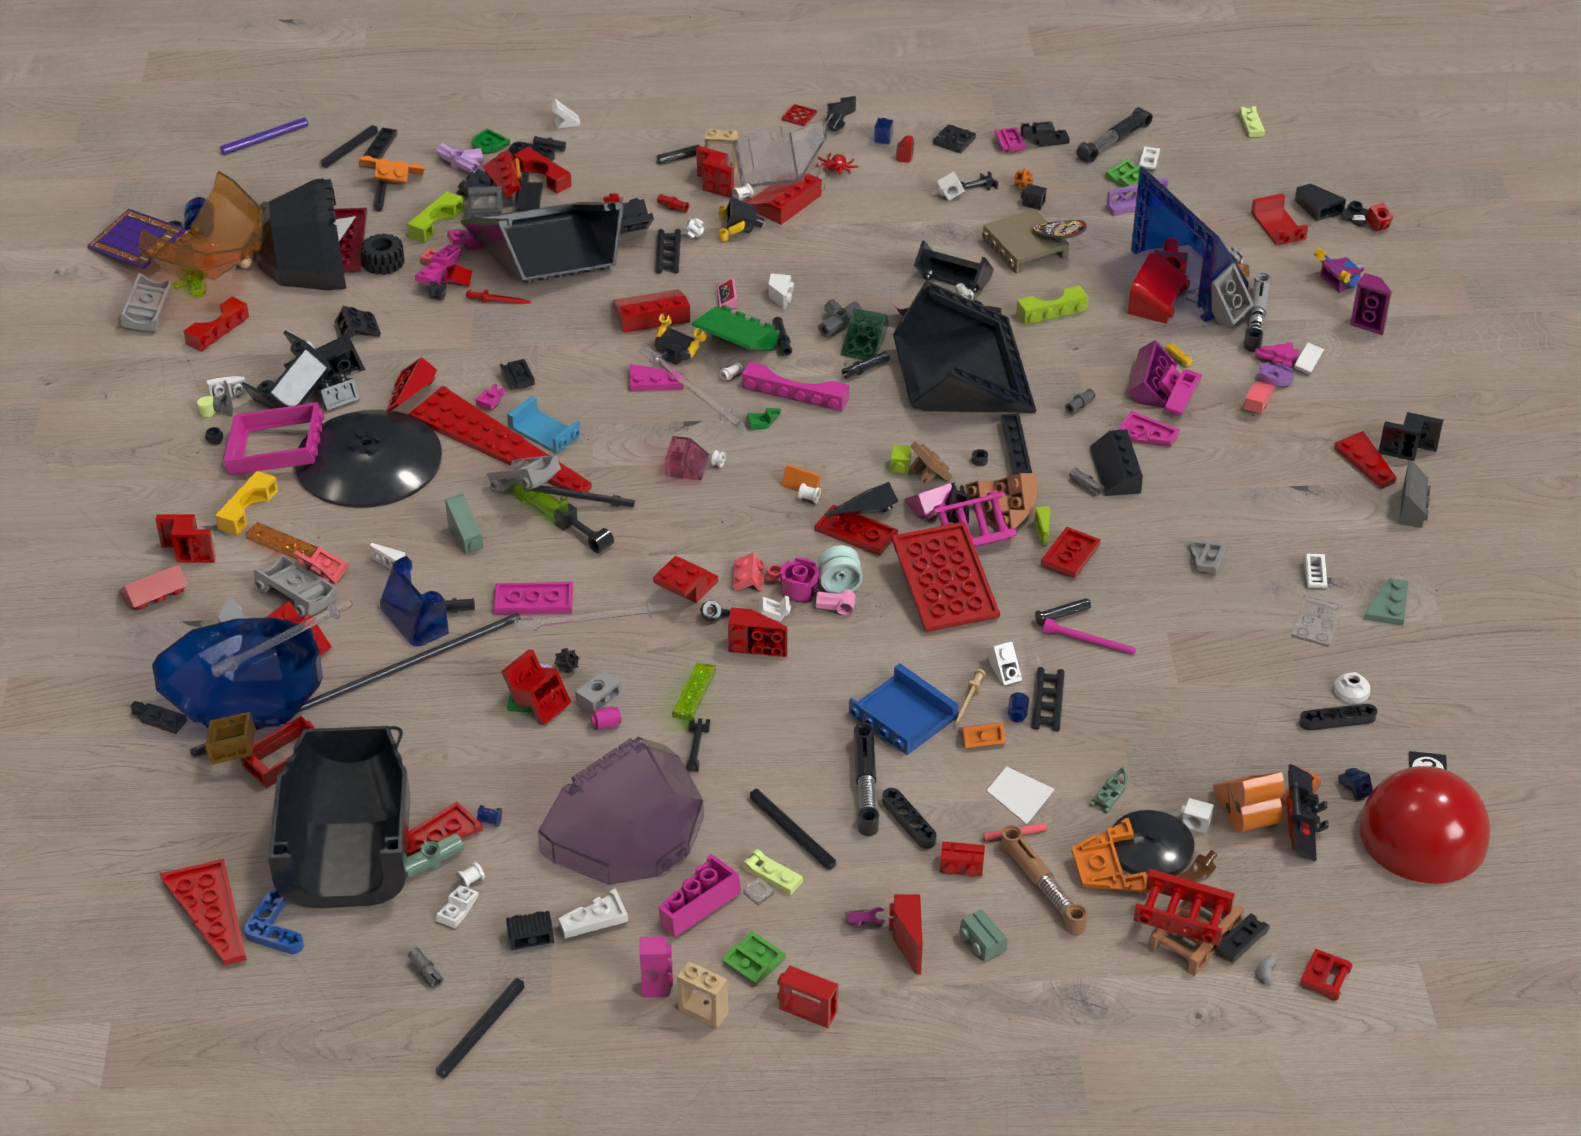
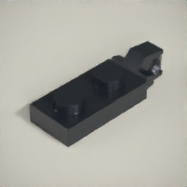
M134 701L130 705L132 715L137 716L141 723L177 734L187 722L185 714L154 704L146 703L145 705L143 702Z

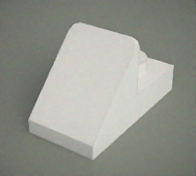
M555 99L551 103L553 113L557 116L555 119L556 128L576 127L581 124L579 116Z

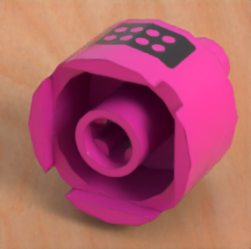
M795 558V561L789 563L788 560L782 565V596H788L792 600L803 603L811 601V598L819 590V568L816 567L814 561L807 558Z

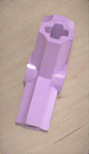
M441 143L436 149V155L450 162L451 167L455 170L463 169L468 173L472 171L475 173L480 169V163L483 162L480 148L464 151L460 148L453 149Z

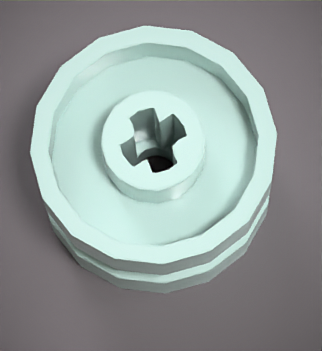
M843 545L833 546L826 549L818 558L821 585L829 593L839 594L843 590L853 592L862 583L863 573L860 566V558L851 547Z

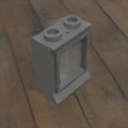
M501 186L468 188L469 219L502 214Z

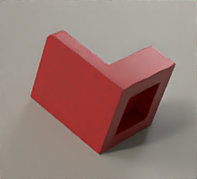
M457 264L447 266L443 282L447 284L458 283L468 287L473 271Z

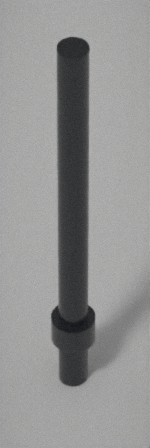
M543 485L527 490L610 503L611 506L617 507L619 505L634 507L635 500L621 498L619 495L607 496Z

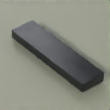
M382 127L363 156L381 159L397 136V130Z

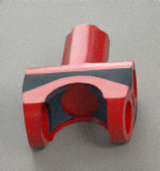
M1175 238L1165 240L1163 250H1154L1155 254H1158L1180 271L1186 273L1188 252H1178L1179 242Z

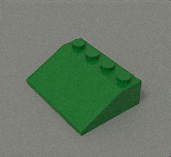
M725 305L713 307L691 324V326L753 350H774L780 333L779 330L774 328L775 325L766 322L762 324L760 319L745 317V313L740 311L735 313L731 311V307Z

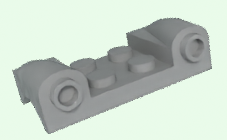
M138 273L135 282L132 284V290L125 307L119 315L118 322L121 323V327L137 331L156 332L160 322V314L172 292L173 279L155 282L146 278L142 273Z
M556 455L515 459L512 461L511 466L499 472H489L487 476L491 489L497 493L511 488L518 480H520L523 488L531 490L549 481L561 467Z
M281 555L268 569H254V586L256 590L266 593L270 589L275 588L295 601V611L300 617L310 614L314 615L337 600L336 586L285 555Z

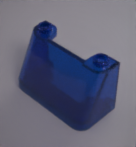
M404 556L393 563L380 598V608L412 646H423L449 634L446 603L440 593L428 591L421 594L414 587L410 573L413 569V564L407 556Z

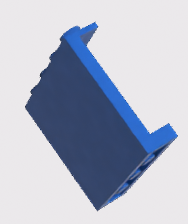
M899 663L894 667V676L858 702L853 698L849 699V714L862 723L871 724L874 732L880 735L882 739L887 740L896 749L908 755L957 719L958 703Z

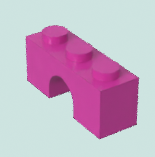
M667 936L639 937L642 998L669 996V987H673V974H668L673 973L672 947L667 945Z

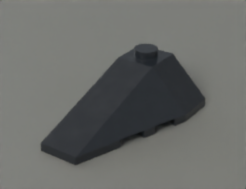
M888 481L862 492L851 500L825 513V516L875 513L880 510L884 513L893 509L892 505L899 501Z

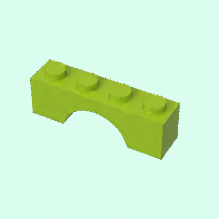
M448 191L445 192L408 223L409 237L426 243L435 235L434 223L445 218L455 219L464 211L463 197Z
M1078 285L1065 288L1063 296L1052 301L1040 300L1034 296L1017 299L1016 314L1024 325L1083 312L1087 311L1088 296L1081 286Z

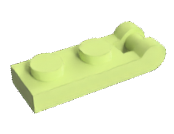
M1251 106L1250 108L1240 107L1239 115L1248 137H1263L1265 130L1257 114L1256 106Z
M755 849L751 853V857L745 859L742 863L745 871L790 896L803 883V876L764 856L762 851Z

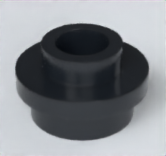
M211 427L206 430L205 439L210 443H218L223 439V432L218 427Z

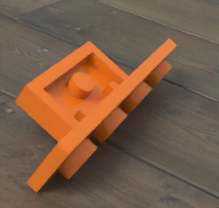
M360 156L359 166L375 168L374 179L406 184L408 174L422 176L425 170V166L417 163L406 164L403 161L394 162L385 158L375 159L371 156Z

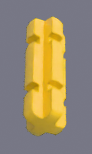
M1170 342L1165 345L1166 352L1183 366L1188 367L1192 365V358L1188 355L1186 356L1173 343Z

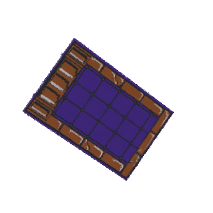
M128 208L87 247L145 269L186 230L183 227Z

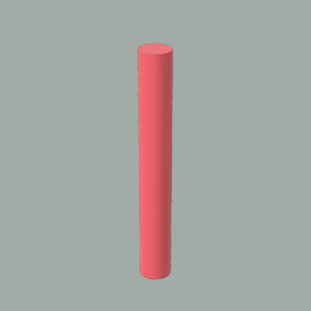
M1045 823L1020 827L1023 835L1047 830ZM1002 830L983 833L984 841L1001 839Z

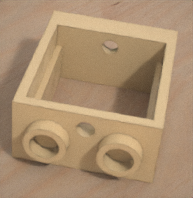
M689 961L677 976L678 1011L717 1029L729 1013L728 979ZM693 988L711 996V999L694 992Z

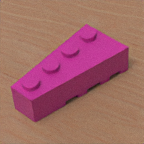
M713 854L706 858L707 861L703 865H699L695 869V874L690 879L686 878L682 882V887L679 890H675L658 907L661 927L674 937L741 893L739 873Z

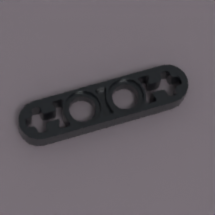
M1372 704L1306 710L1300 715L1299 725L1305 730H1319L1370 724L1376 720L1378 711ZM1343 714H1351L1353 717L1347 718ZM1324 716H1330L1333 720H1326Z
M885 789L882 795V803L921 848H933L936 845L937 838L935 830L898 789ZM906 809L909 812L906 814H901L898 812V810ZM917 822L920 826L912 827L910 823Z

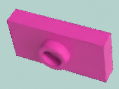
M1173 364L1167 367L1158 382V386L1167 397H1170L1180 377V373Z

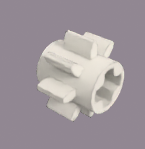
M698 218L688 219L684 225L685 235L689 238H698L704 231V227L701 226L703 222Z

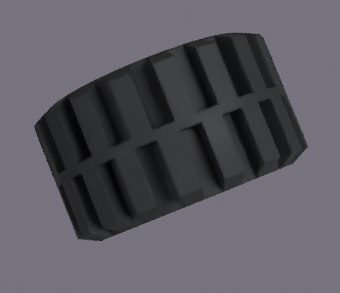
M387 233L376 234L366 238L361 244L363 267L370 273L390 274L398 271L405 263L403 243L397 236Z

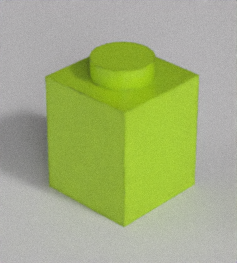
M893 445L891 472L909 474L912 448L910 446Z

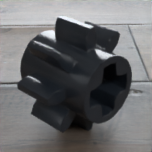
M837 112L829 114L826 118V121H828L827 126L834 131L841 130L846 124L843 121L845 117Z
M568 648L561 649V653L555 654L554 664L559 668V672L571 673L574 668L579 667L577 664L580 657L577 656L575 650L569 651Z

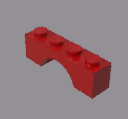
M527 147L514 154V160L515 158L519 159L521 172L529 171V173L545 175L546 187L556 194L572 186L571 172L533 149Z
M231 296L220 304L221 316L206 323L195 322L183 331L186 345L202 352L249 318L247 303Z

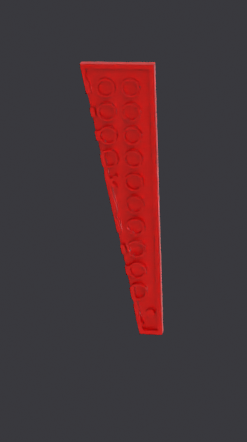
M441 386L408 413L410 416L426 423L434 431L510 466L515 459L550 456L445 386ZM559 462L561 469L547 481V483L562 489L588 492L592 489L590 481Z

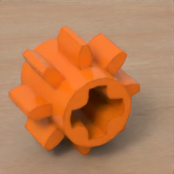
M1025 168L1022 171L1017 170L1014 175V184L1024 189L1028 184L1034 182L1033 173Z

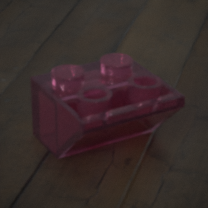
M672 436L665 458L666 476L702 480L709 454L691 438Z

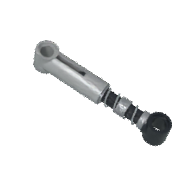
M1258 272L1254 277L1251 297L1254 305L1249 309V328L1246 330L1244 348L1250 352H1255V349L1262 346V326L1267 313L1272 276L1266 272Z

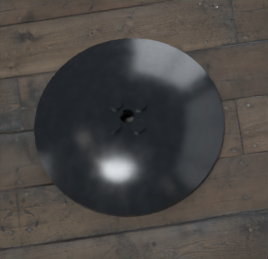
M361 410L343 414L322 423V432L319 435L320 443L317 445L318 455L315 456V462L295 466V470L302 486L320 500L344 507H377L403 500L424 488L434 478L440 468L442 448L434 430L415 417L397 411L389 413L386 410ZM308 435L302 440L298 448L306 447Z

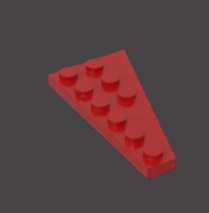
M224 858L159 873L162 882L224 966L247 960Z

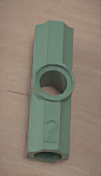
M456 833L439 842L429 841L423 844L421 851L407 857L406 878L425 869H438L443 860L464 850V844L459 835Z

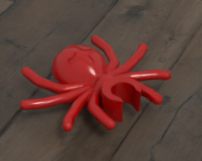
M831 153L828 154L827 160L820 156L817 157L820 161L825 162L816 164L817 166L826 165L823 171L828 168L829 172L830 170H835V173L841 174L844 169L851 173L848 168L859 167L858 165H850L853 163L854 158L847 162L846 157L842 154L834 155L831 160Z

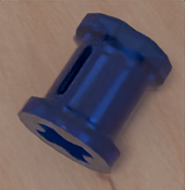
M480 805L477 812V820L481 824L482 822L492 823L494 826L499 827L502 820V808L490 809Z

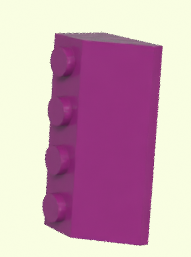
M1156 340L1139 349L1127 392L1139 404L1164 408L1168 397L1158 386V382L1168 366L1173 364L1176 368L1178 363Z

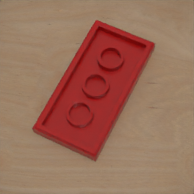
M832 505V506L828 509V511L834 509V508L837 507V506H836V505ZM824 514L814 525V531L881 556L891 544L892 535L898 534V529L859 514L826 517Z

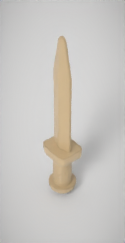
M977 669L974 672L973 680L968 682L967 690L969 694L959 712L955 726L962 717L972 694L979 693L980 682L986 676L985 671L982 669Z

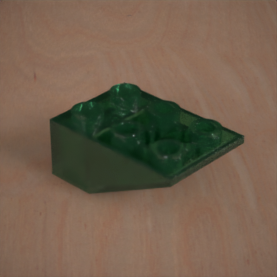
M853 308L840 355L862 360L877 355L889 325L887 314Z

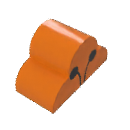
M1282 772L1253 775L1213 785L1215 796L1219 804L1226 809L1229 822L1237 833L1281 822L1282 805L1280 798L1284 794Z

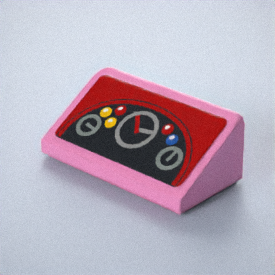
M731 278L717 286L720 307L725 305L737 308L734 278Z

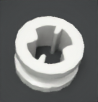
M715 450L712 455L711 465H718L719 468H722L726 453H719L718 450Z

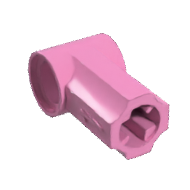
M843 590L839 594L818 592L816 608L837 610L839 614L848 616L853 613L856 595L850 590Z

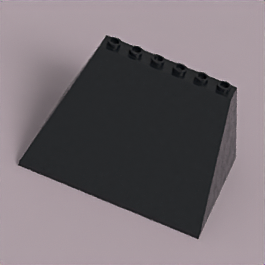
M576 202L461 220V224L516 280L530 283L535 278H538V280H548V276L554 275V278L564 277L565 273L578 275L579 271L584 270L585 273L595 272L596 268L608 270L610 266L616 265L623 202Z
M926 280L893 333L911 406L923 411L1035 413L1037 410L1009 317Z

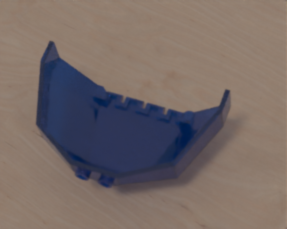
M238 618L190 630L158 654L152 664L156 691L194 723L201 722L207 728H209L211 720L250 712L255 727H262L263 725L265 727H280L281 724H286L295 716L319 688L323 679L320 651L311 627L279 618Z

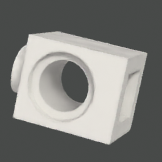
M954 171L937 181L940 185L938 190L941 196H946L948 201L965 192Z
M1189 798L1187 805H1183L1181 808L1180 818H1183L1182 822L1189 829L1206 834L1212 819L1214 805Z

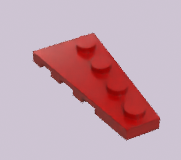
M508 149L499 153L497 157L482 166L498 186H501V190L507 197L521 189L512 153Z
M455 802L408 831L407 857L421 851L422 845L426 842H439L456 833L462 839L483 831V825L462 805Z

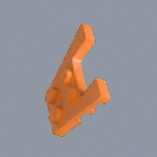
M1125 818L1113 828H1107V831L1098 836L1094 835L1072 847L1071 852L1082 888L1138 893L1150 892V890L1146 889V872L1127 876L1123 875L1113 843L1134 837L1129 818Z

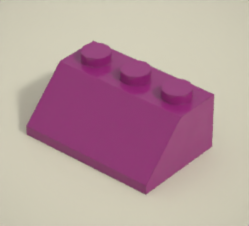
M1364 273L1357 283L1350 325L1383 335L1392 291L1381 277Z

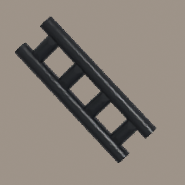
M664 229L658 230L656 273H662V269H672L675 274L679 272L680 229H675L674 233H665ZM664 240H674V243H664ZM664 249H674L673 253H663ZM663 259H673V262H663Z
M1043 667L1037 668L1032 728L1035 730L1040 728V724L1052 725V730L1056 732L1060 730L1065 675L1063 669H1058L1057 674L1045 673ZM1044 681L1056 682V687H1043ZM1043 695L1055 696L1054 703L1042 702ZM1041 710H1052L1053 717L1041 716Z

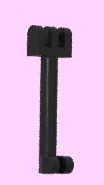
M690 718L689 731H693L694 735L686 764V771H691V767H694V772H699L698 752L702 732L709 733L711 719H706L705 724H702V718H698L697 723H695V718Z

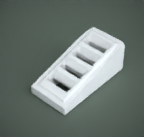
M374 543L370 544L372 560L401 575L407 567L405 552Z
M1306 553L1303 565L1307 588L1327 589L1325 554Z

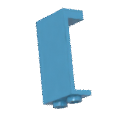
M533 396L507 413L508 428L556 454L581 436L580 422L578 420L570 426L559 422L539 411L537 399Z

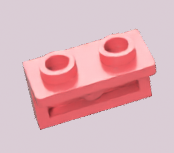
M754 552L734 560L733 588L736 591L754 585L758 591L763 589V569L765 565L763 560L758 558Z

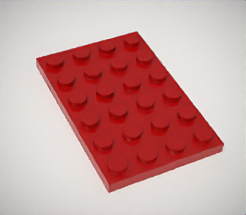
M965 522L892 535L891 540L925 632L1000 617L999 608Z

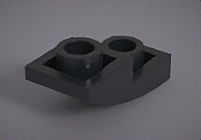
M856 96L840 98V102L828 103L827 116L834 114V112L842 116L855 112Z

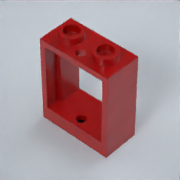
M789 965L785 973L782 972L777 981V985H779L777 999H779V1009L829 1028L838 1013V984ZM792 990L820 1000V1003L795 994Z

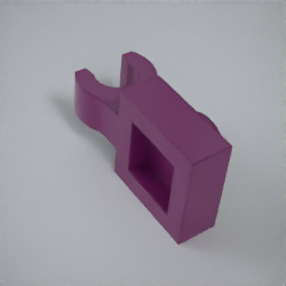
M875 907L870 910L846 911L845 920L848 923L852 922V926L864 925L865 921L870 919L876 924H883L885 920L876 919V913L882 912L884 909L882 907Z

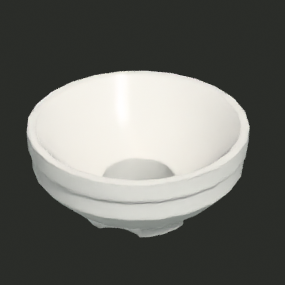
M1346 673L1340 675L1335 680L1333 691L1340 700L1346 703L1357 704L1369 698L1370 684L1358 673ZM1348 679L1358 680L1359 683H1350Z

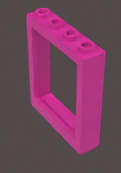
M318 402L234 415L223 461L229 476L314 463L315 456L318 455L317 445L320 443L319 435L322 432V420H324V411L320 409ZM310 423L305 448L244 456L250 431Z

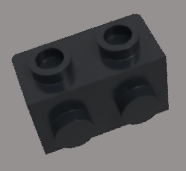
M480 169L475 173L472 171L467 176L466 181L462 180L458 185L459 190L456 194L460 195L464 192L469 196V187H490L494 181Z

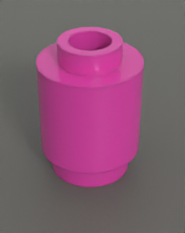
M612 706L593 710V715H590L591 724L597 730L615 727L622 722L618 707L614 708Z

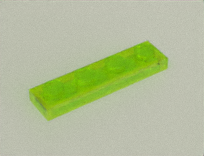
M696 663L672 711L673 718L693 720L716 673V665Z

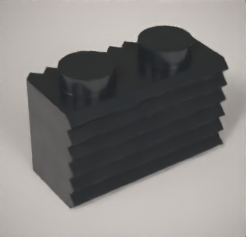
M538 911L533 914H525L524 916L515 915L511 918H506L511 950L555 943L549 911Z

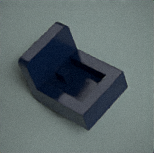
M1349 768L1345 773L1338 775L1340 784L1352 787L1355 799L1367 796L1373 791L1370 773L1358 770L1357 768Z

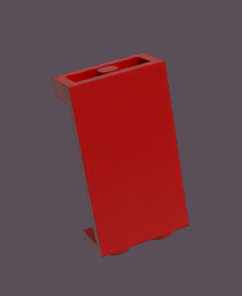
M1283 193L1253 199L1251 208L1252 215L1276 246L1306 240L1308 232L1307 224L1298 226L1284 209L1285 196Z

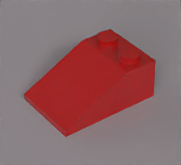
M894 894V903H889V931H893V940L915 973L921 974L923 941L920 894Z

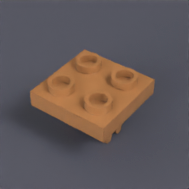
M914 442L910 446L918 455L910 469L918 473L926 467L919 477L925 484L937 475H940L946 481L953 477L948 471L950 469L948 465L943 461L940 462L939 455L934 451L931 452L925 444L920 445Z

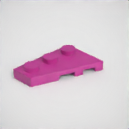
M630 364L631 391L684 389L683 373Z
M1134 411L1128 414L1117 429H1127L1131 441L1172 446L1180 434V429Z

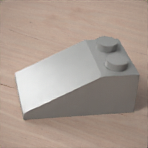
M1231 263L1212 282V311L1219 325H1235L1254 305L1235 263Z

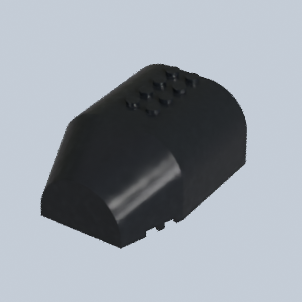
M389 725L303 729L293 747L294 752L291 758H287L285 761L286 767L283 772H279L276 781L268 854L274 887L288 901L310 908L372 906L387 902L397 896L405 884L410 814V789L407 770L396 748V742Z

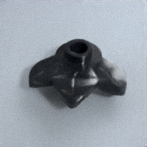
M1351 201L1347 208L1342 210V217L1344 219H1351L1354 224L1362 226L1366 222L1365 216L1369 209L1363 208V204L1359 201Z

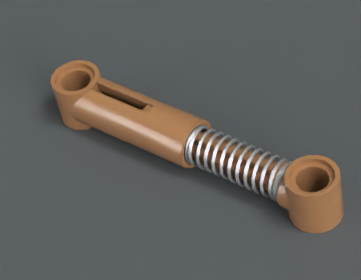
M1016 825L1005 826L1001 834V850L1011 855L1035 887L1044 892L1062 915L1065 921V930L1073 935L1082 934L1086 930L1087 909L1080 904H1074L1055 881L1053 873L1023 838L1022 829Z

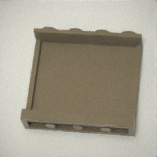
M1035 209L983 225V240L1016 273H1019V264L1053 253H1057L1064 259L1068 257L1069 243L1065 239L1059 243L1056 238L1042 236L1033 231L1032 228L1034 226L1048 223Z

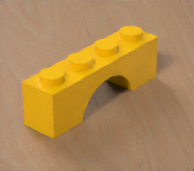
M256 471L215 515L218 530L237 536L247 525L245 509L257 502H268L278 492L276 477Z

